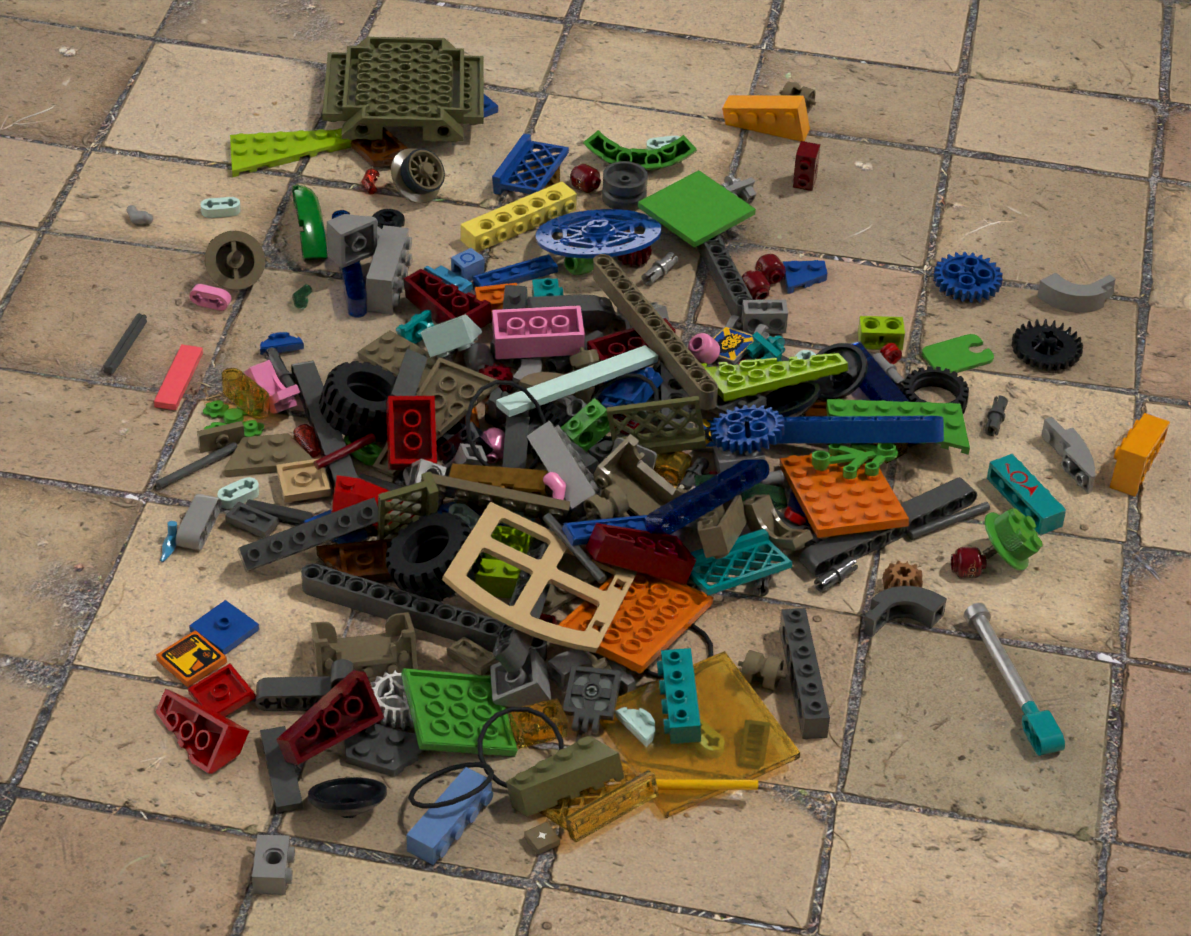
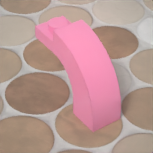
M270 360L244 371L255 396L269 412L276 414L297 405L294 396L300 393L297 384L288 388L284 387L278 379Z

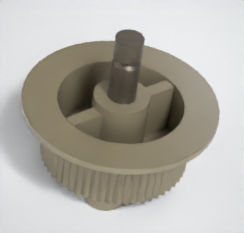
M227 231L216 236L208 245L205 253V267L211 279L219 286L230 290H242L252 286L261 277L265 267V254L260 243L253 236L242 231Z

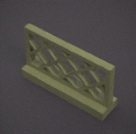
M699 396L607 407L613 445L617 438L626 439L628 437L616 436L621 430H624L639 440L638 445L656 452V454L706 448ZM695 404V409L690 414L682 410L685 405ZM662 408L673 410L668 416L659 412ZM639 411L650 413L645 419L636 415ZM677 413L685 417L680 424L672 420ZM624 414L627 417L622 422H619L613 418V415ZM654 416L662 420L657 427L649 423ZM631 419L639 423L635 430L626 426ZM690 421L698 425L695 428H686L685 426ZM667 424L676 428L672 431L662 430ZM644 427L653 431L648 434L639 433Z
M431 471L421 474V482L378 494L377 540L396 538L397 533L401 529H405L411 521L415 522L423 515L430 516L431 513L437 512L439 491Z

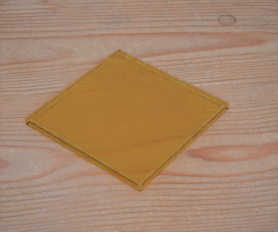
M725 651L693 664L701 723V742L671 744L670 734L664 733L663 719H668L667 714H662L661 699H665V695H660L659 680H663V678L617 698L615 710L623 707L636 710L642 708L652 715L655 720L656 734L653 741L647 747L615 717V714L613 721L600 720V724L665 819L728 790H654V779L753 780L800 758L798 748Z

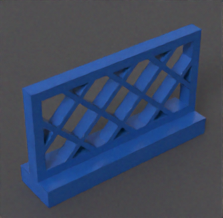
M523 133L492 176L493 193L501 195L504 190L533 194L544 189L569 153V147L531 141V135ZM530 159H533V160H534V161L527 162V163L525 162V161L530 160ZM549 162H552V163H553V164L547 165V166H544V165H543V164L549 163ZM539 165L540 167L533 170L530 169V167ZM524 169L527 170L526 172H522L519 174L517 173L518 171H522ZM542 173L545 174V175L539 176V177L536 176V175H539V174H542ZM532 177V179L523 181L524 178ZM537 184L536 188L529 187L531 185Z

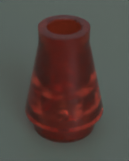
M308 424L297 426L293 431V439L312 458L318 456L321 450L318 446L314 428Z

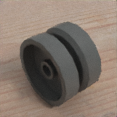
M630 161L615 162L607 166L603 171L602 200L605 205L611 209L629 211L639 209L638 202L647 197L648 173L645 168Z

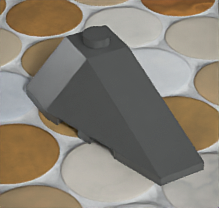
M596 295L528 297L526 300L529 308L581 306L583 327L600 332L604 331L616 315L610 299Z

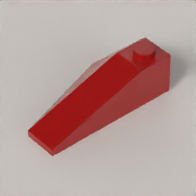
M337 475L331 513L371 498H375L378 506V494L388 492L389 490L360 478Z
M166 688L155 711L167 729L175 734L179 740L177 742L179 746L184 748L190 755L188 758L192 764L209 774H213L240 755L250 732L234 721Z

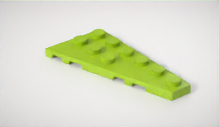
M342 128L230 135L232 177L239 176V172L247 170L249 173L256 172L257 168L263 166L272 168L299 161V157L309 155L310 158L315 157L318 152L322 151L331 153L350 148L351 140L342 139Z
M839 353L812 355L809 359L805 360L794 356L789 357V361L777 362V358L742 360L739 365L719 362V366L707 367V363H701L718 384V395L723 401H734L740 397L754 396L760 392L774 391L780 387L794 386L800 382L818 380L820 377L838 375L841 372L848 371V362Z

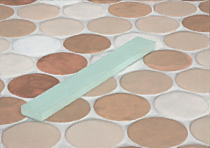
M644 345L527 388V390L541 406L657 363L658 354ZM522 391L496 400V406L509 417L535 408L534 403Z

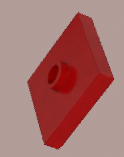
M231 663L187 689L197 704L224 717L256 698L254 691Z

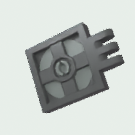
M571 666L562 711L564 715L574 716L572 731H578L579 724L582 722V732L588 733L589 725L593 724L592 733L598 734L601 719L613 721L622 678L621 671Z

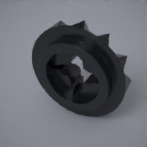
M382 209L372 216L377 219L378 227L381 229L383 225L394 227L405 225V217L398 210Z

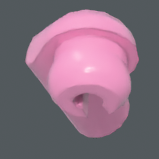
M549 472L543 478L544 484L548 485L553 491L552 498L564 500L566 483L557 473Z

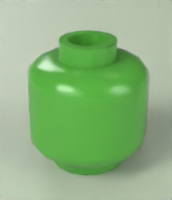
M565 257L564 265L571 274L581 275L593 270L594 258Z

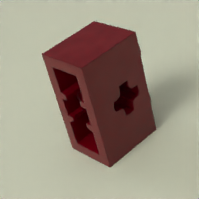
M800 141L795 158L793 188L813 191L818 174L821 144Z

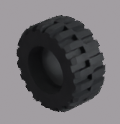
M352 361L351 363H342L334 367L327 376L319 399L321 414L327 423H331L330 425L333 429L339 430L341 434L349 435L355 440H359L371 433L375 435L376 442L387 440L386 402L392 392L396 377L393 375V372L386 371L379 365H371L369 362L359 363V361Z
M435 512L431 513L430 516L423 515L419 517V520L408 523L407 527L401 529L397 533V537L392 539L390 548L387 549L386 567L398 588L442 602L447 597L450 599L456 596V592L442 578L471 533L470 527L461 517L447 512H442V514ZM482 553L479 554L467 574V577L472 581L475 579V573L479 572Z

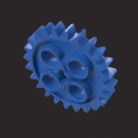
M955 252L954 257L948 254L947 259L942 257L941 262H937L934 268L933 281L936 282V287H940V292L946 291V296L954 295V300L960 297L962 302L965 299H969L973 303V299L981 302L982 297L986 300H989V296L995 297L996 292H999L1002 286L1003 273L1000 272V267H996V262L990 263V258L982 259L983 255L976 257L973 252L971 255H967L966 252H963V255H959Z
M755 404L751 408L744 405L743 409L734 407V411L727 409L726 414L720 413L719 418H714V423H711L710 433L712 442L716 443L717 448L722 447L723 451L730 449L731 453L739 450L740 454L744 451H748L751 454L752 450L755 449L761 452L762 447L769 449V444L776 445V440H782L781 435L785 434L783 416L779 415L778 411H772V407L765 410L764 405L756 408ZM745 420H749L751 438H746Z

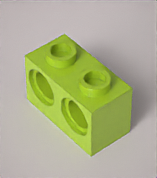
M859 317L858 341L860 349L881 350L886 344L895 343L900 350H903L905 337L903 317Z

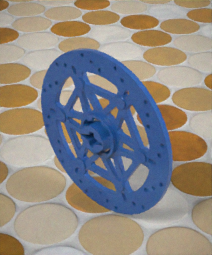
M596 209L574 212L549 220L538 228L535 236L538 246L556 255L573 258H594L597 255L606 254L614 257L642 250L655 243L661 236V225L649 215L640 212L620 209ZM642 226L645 232L644 234L634 233V228ZM554 232L563 233V238L554 240L552 235Z

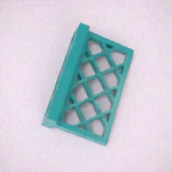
M765 529L739 536L729 554L723 558L715 559L714 556L706 558L703 548L690 552L695 557L696 563L689 579L708 596L792 568V561L769 540V533ZM755 559H760V560H765V562H759V561H754V560H755ZM771 561H776V562H780V563L775 564V563H770V562H771ZM734 566H740V567H744V569H738V568H733V567H734ZM750 568H756V569H759V570L754 571V570H749V569H750ZM712 573H719V574H723V575H722V576H717V575H712ZM729 575H735V576H738V577L733 578V577H728V576H729ZM707 582H713L717 584L709 586Z

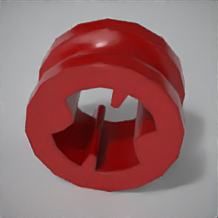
M895 343L886 344L880 351L890 364L897 363L902 357V352Z

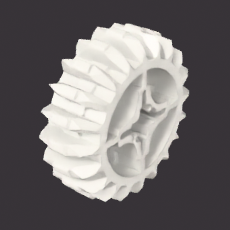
M394 670L393 674L385 672L383 677L376 676L375 682H370L384 715V719L376 723H381V725L387 727L391 726L394 729L401 727L403 731L406 726L414 729L401 673H397Z

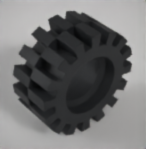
M552 402L540 406L546 422L550 421L555 427L557 425L562 427L571 419L569 415ZM535 408L533 412L539 416L537 409Z

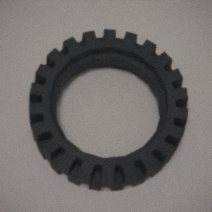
M927 366V370L921 367L918 371L914 370L911 374L907 375L902 390V402H927L919 398L914 392L922 387H939L951 392L956 397L955 400L949 403L961 404L962 413L964 414L968 403L969 387H967L968 384L962 376L957 377L958 373L954 371L950 373V369L945 368L942 371L941 367L936 366V370H933L932 366Z

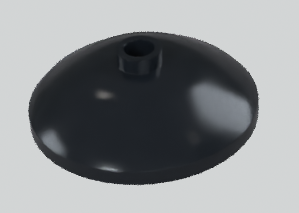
M838 343L830 345L816 354L839 353L848 362V371L841 372L838 375L820 377L818 380H808L819 384L821 389L819 400L842 399L853 393L861 385L867 374L868 363L866 356L860 348L849 343Z
M804 381L794 386L788 385L778 388L765 396L766 406L764 408L766 410L772 407V411H778L779 415L783 417H801L819 399L821 394L820 386L813 381Z
M347 777L324 781L316 784L308 791V800L312 805L324 812L341 816L342 818H354L358 814L365 813L379 805L387 796V787L384 783L361 777Z

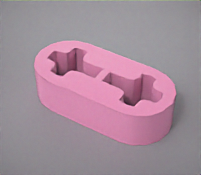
M204 284L195 285L189 295L191 301L196 305L221 311L228 307L232 299L226 290Z

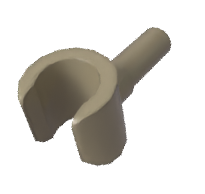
M583 651L591 660L593 668L611 670V666L605 657L598 660L592 652Z

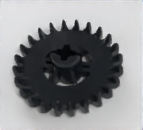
M1036 319L1034 327L1028 321L1027 327L1021 324L1020 329H1016L1012 336L1011 346L1020 360L1023 359L1025 364L1030 363V367L1034 368L1037 366L1039 370L1046 368L1047 371H1051V369L1059 371L1060 368L1067 369L1068 366L1072 367L1080 360L1083 354V343L1081 342V337L1077 338V331L1071 335V327L1063 331L1064 323L1059 328H1056L1055 320L1051 326H1048L1047 319H1045L1043 326H1041L1038 319Z

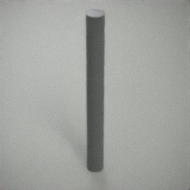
M233 442L157 480V487L162 489L234 453L237 444Z
M984 502L910 530L908 531V536L911 540L989 511L990 505L988 502Z
M547 513L543 517L546 524L597 582L603 583L607 577L579 545L572 546L562 530L563 527L550 513Z

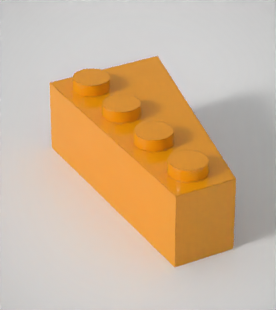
M729 95L722 107L725 125L796 141H805L810 130L804 96Z
M1146 413L1143 414L1140 420L1136 419L1133 429H1129L1127 437H1124L1121 445L1116 448L1113 459L1117 461L1109 488L1136 497L1139 484L1142 485L1146 472L1150 470L1154 458L1157 457L1165 441L1170 421Z

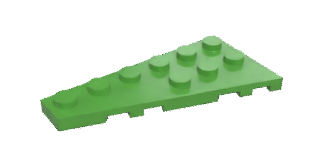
M827 399L826 401L827 416H942L944 421V441L937 442V444H941L940 448L947 450L949 446L961 449V453L969 455L970 445L961 404Z

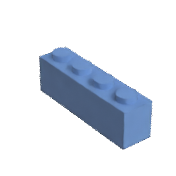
M465 767L435 803L464 795L480 786L487 777ZM492 781L482 791L466 800L445 807L429 808L407 833V852L432 865L440 857H444L453 841L458 840L462 836L465 827L469 823H473L483 806H487L493 798Z

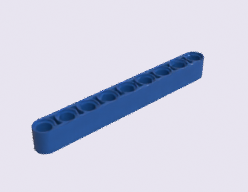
M942 416L783 417L785 434L781 435L782 440H776V443H937L944 441V421ZM745 420L746 438H751L749 420Z

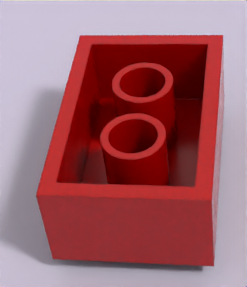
M388 396L386 402L388 470H404L405 467H412V463L420 459L437 464L435 396Z

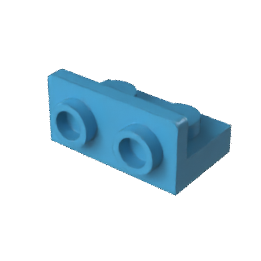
M442 265L435 270L429 266L424 267V271L443 279V283L458 286L459 291L467 294L473 290L472 282Z

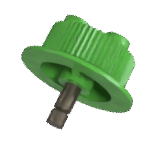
M1011 508L1001 515L991 512L985 516V529L992 546L982 552L983 555H986V559H989L998 553L1014 569L1019 571L1025 570L1029 564L1028 558L1037 553L1043 546L1041 539L1035 531L1036 524L1030 516L1025 517L1016 508Z

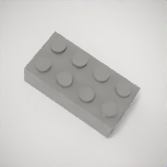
M383 225L366 277L367 312L393 315L395 306H399V293H403L404 290L403 278L408 276V266L411 267L412 254H409V250L412 247V237H409V228Z
M548 421L527 435V438L548 472L557 473L566 483L564 497L567 501H571L570 507L579 517H584L587 514L584 508V501L594 494L600 496L602 489L598 487L592 473L583 464V459L573 448L567 434L563 432L559 425L555 427Z

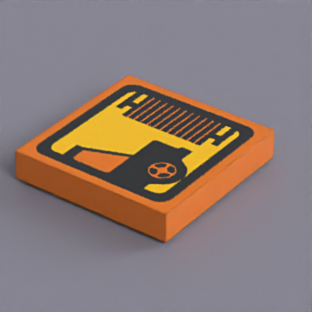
M196 630L156 654L157 661L186 687L193 685L227 663V657Z

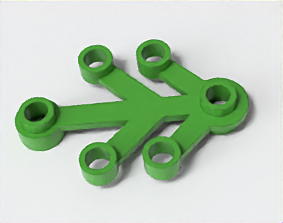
M840 443L829 444L828 452H813L811 463L814 469L823 471L827 469L829 464L851 462L843 467V477L854 479L857 477V469L867 459H873L872 462L865 464V474L876 476L879 474V466L883 462L895 459L898 456V450L894 443H879L878 446L868 443H850V447L843 446Z

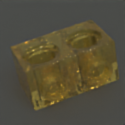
M558 698L521 706L544 713L557 725L562 738L567 737L568 719ZM510 712V725L519 749L557 739L553 729L541 717L528 712Z

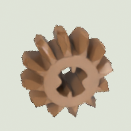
M898 560L896 564L889 563V566L883 572V589L886 590L898 586L922 588V571L917 569V564L909 565L908 561L901 563Z

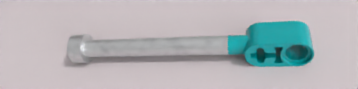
M975 603L969 606L964 612V618L970 628L978 631L1024 713L1022 716V727L1034 751L1038 756L1063 751L1065 749V739L1062 731L1049 710L1039 711L990 625L991 615L983 603Z

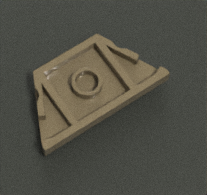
M289 433L243 437L225 466V477L277 472L276 465L312 460L313 458Z

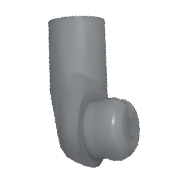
M134 205L127 207V213L133 224L150 225L153 222V216L148 214V212L138 211Z

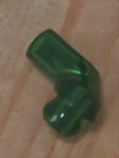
M305 284L292 295L296 308L304 309L307 307L309 300L306 297L312 293V288L309 285Z

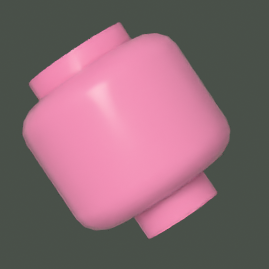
M699 333L689 341L688 349L699 362L711 364L718 358L720 346L708 334Z
M489 428L484 433L487 435L494 450L486 458L488 463H496L503 460L505 433L498 428Z

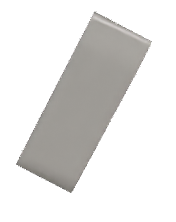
M203 494L195 495L178 528L176 535L177 546L202 550L219 516L221 498Z

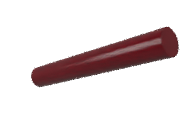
M371 433L314 461V466L319 470L375 442L376 437Z

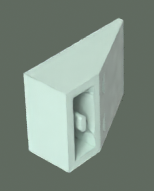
M465 314L426 328L421 332L430 358L436 355L438 358L450 355V352L456 348L458 351H462L471 347L474 341L478 340L477 337L482 333V330Z

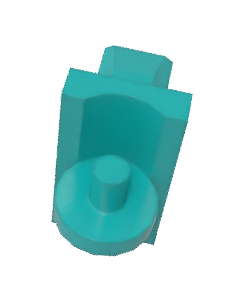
M426 309L421 314H415L408 323L399 325L396 328L397 334L414 344L423 339L421 332L426 328L435 326L431 318V310Z
M755 332L752 335L754 342L746 348L748 355L752 359H756L763 354L764 356L761 359L777 358V362L781 361L782 353L786 350L784 338L778 335L775 337L769 336L766 340L758 332Z

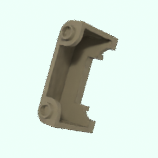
M630 434L597 466L594 472L595 482L603 489L612 484L619 486L627 494L629 510L636 516L647 515L657 530L656 533L665 534L693 511L703 492L695 486L689 490H684L685 487L682 484L677 489L642 461L645 454L643 452L639 454L636 448L639 440Z
M409 612L397 613L388 617L385 623L386 633L337 639L335 627L331 623H311L318 677L331 676V665L339 659L351 661L355 671L366 672L369 682H375L376 676L383 677L385 672L393 674L394 670L397 673H402L403 668L418 669L415 630Z

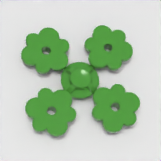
M248 398L242 400V403H239L237 408L231 409L221 400L209 402L203 409V414L211 418L223 417L224 422H212L211 425L204 427V429L243 421L244 416H255L257 413L262 412L263 406L260 405L259 400ZM256 420L242 422L245 437L260 436L264 430V424L257 423Z

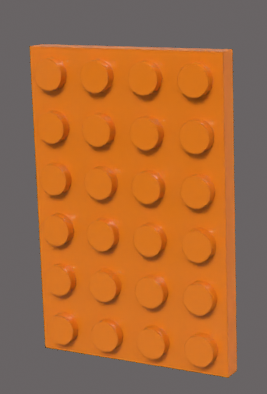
M812 453L810 455H791L787 458H780L779 466L817 538L909 526V517L880 468L879 474L876 476L865 474V464L872 462L873 459H867L857 469L856 478L846 479L843 477V467L851 462L829 464L826 470L819 471L814 469L811 463Z
M637 572L596 653L641 674L661 655V650H666L712 605L713 597L707 596L704 592L682 583ZM614 575L598 589L607 591ZM617 583L614 585V587L620 590L623 588V586ZM585 600L558 625L574 630L586 631L598 607ZM594 624L592 628L600 632L602 627Z

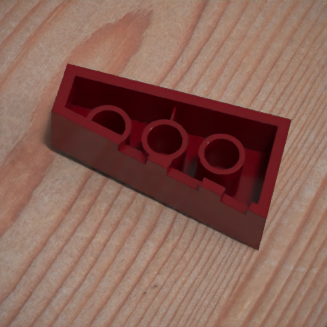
M595 524L586 549L592 555V559L598 563H608L685 585L696 563L695 557L675 535L606 524Z

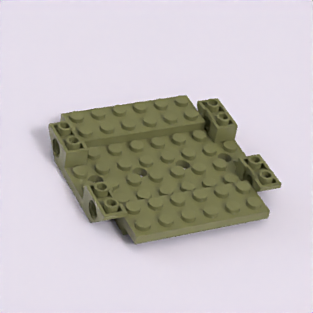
M367 36L357 46H347V53L328 52L322 121H346L342 127V139L382 140L383 126H408L411 128L420 126L423 127V140L430 142L463 141V126L460 124H484V56L464 55V48H455L445 38Z

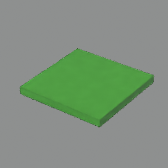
M699 170L638 202L640 210L694 248L754 216L756 211L754 207Z
M403 668L401 673L419 749L478 754L477 740L483 725L495 713L506 709L505 706L497 705L493 702L491 676ZM508 714L498 717L488 727L483 739V754L515 757L518 749Z

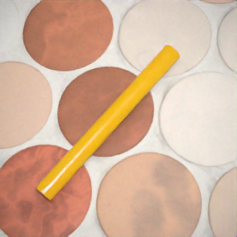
M654 779V790H758V780Z

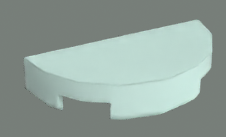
M627 707L615 710V717L645 747L653 741L656 734L655 720L649 712L642 708L636 710L627 709Z

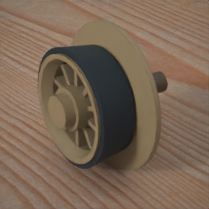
M404 149L394 157L391 164V176L396 189L403 197L414 203L423 204L433 200L445 179V170L441 160L428 149Z

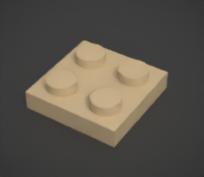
M318 459L276 465L285 503L331 496L325 467L317 470L314 466V461Z

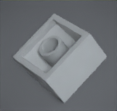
M343 214L327 221L328 256L341 268H344L374 255L377 247V219L375 217Z
M535 648L529 650L523 666L513 673H508L500 662L490 666L494 704L534 709L551 702L548 666Z

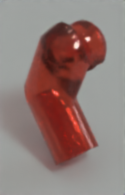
M374 168L366 170L361 181L369 194L377 192V187L373 181L378 180L376 176L380 177V173Z

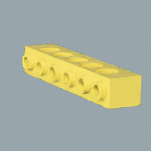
M561 181L462 223L461 241L469 249L472 248L476 252H480L543 225L549 220L575 211L577 193Z

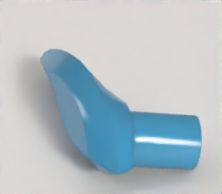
M169 521L167 523L168 534L162 545L161 562H164L177 546L176 521Z

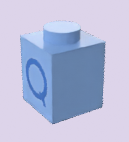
M472 248L451 257V271L468 281H472V276L484 273L485 260L481 254H478Z

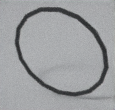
M492 381L480 387L470 400L465 418L467 439L474 456L483 466L489 465L478 454L472 440L470 416L474 402L484 390L494 385H511L519 389L534 403L542 425L546 423L537 400L526 388L513 381ZM538 456L527 469H534L541 460Z

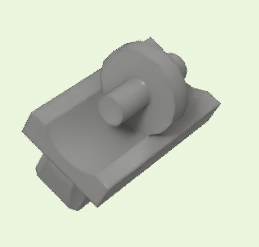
M728 175L725 177L724 183L721 184V186L737 197H742L746 203L752 202L757 195L753 189L755 181L752 177L741 181L740 178L735 179L734 176Z

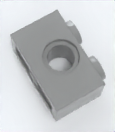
M257 835L252 872L253 894L286 895L287 884H292L293 874L292 868H289V863H294L295 847H290V836Z

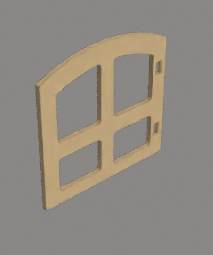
M490 502L445 572L442 580L475 607L519 631L554 644L596 653L637 571L608 563H598L592 559V555L585 546L579 545L598 568L614 575L608 590H600L557 569L565 553L575 555L553 531ZM502 522L547 543L549 546L542 558L538 560L493 539L491 535L497 525ZM480 553H487L531 575L514 606L505 604L467 577L468 572ZM615 583L623 586L622 590L614 587ZM547 584L559 587L598 607L586 631L562 627L530 615ZM594 624L602 627L600 632L592 628Z

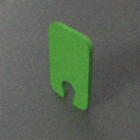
M975 334L963 335L926 346L922 349L923 358L932 366L933 370H936V366L941 367L942 371L945 368L950 369V373L953 371L959 373L990 364L994 359V354L989 348L980 353H974L969 350L970 347L983 345L982 339Z

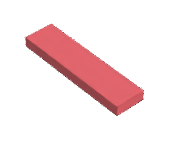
M181 344L154 400V407L177 410L203 355L202 347Z

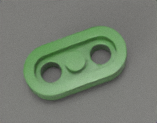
M349 435L344 436L346 445L357 441ZM373 442L351 453V455L364 464L372 466L382 449Z

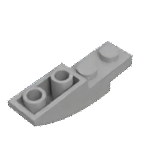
M1053 417L1044 419L1041 436L1062 456L1061 467L1088 494L1091 493L1095 480V465L1086 443L1073 427L1065 430Z

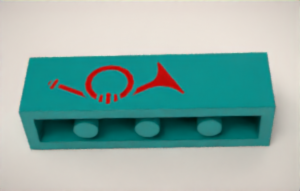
M1013 454L990 461L987 479L1014 508L1023 513L1025 517L1030 516L1036 524L1035 531L1039 535L1063 527L1066 509L1037 480L1036 476L1029 472L1021 461Z

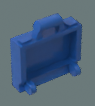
M651 367L629 373L641 374L652 380L656 388L663 382L660 374ZM626 378L616 381L604 389L598 400L607 409V407L645 403L654 392L650 385L643 380Z

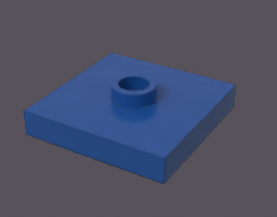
M224 600L189 625L191 633L196 630L224 655L260 630L259 623L227 600Z

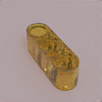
M227 368L221 373L224 396L254 419H265L270 415L269 393L237 368Z

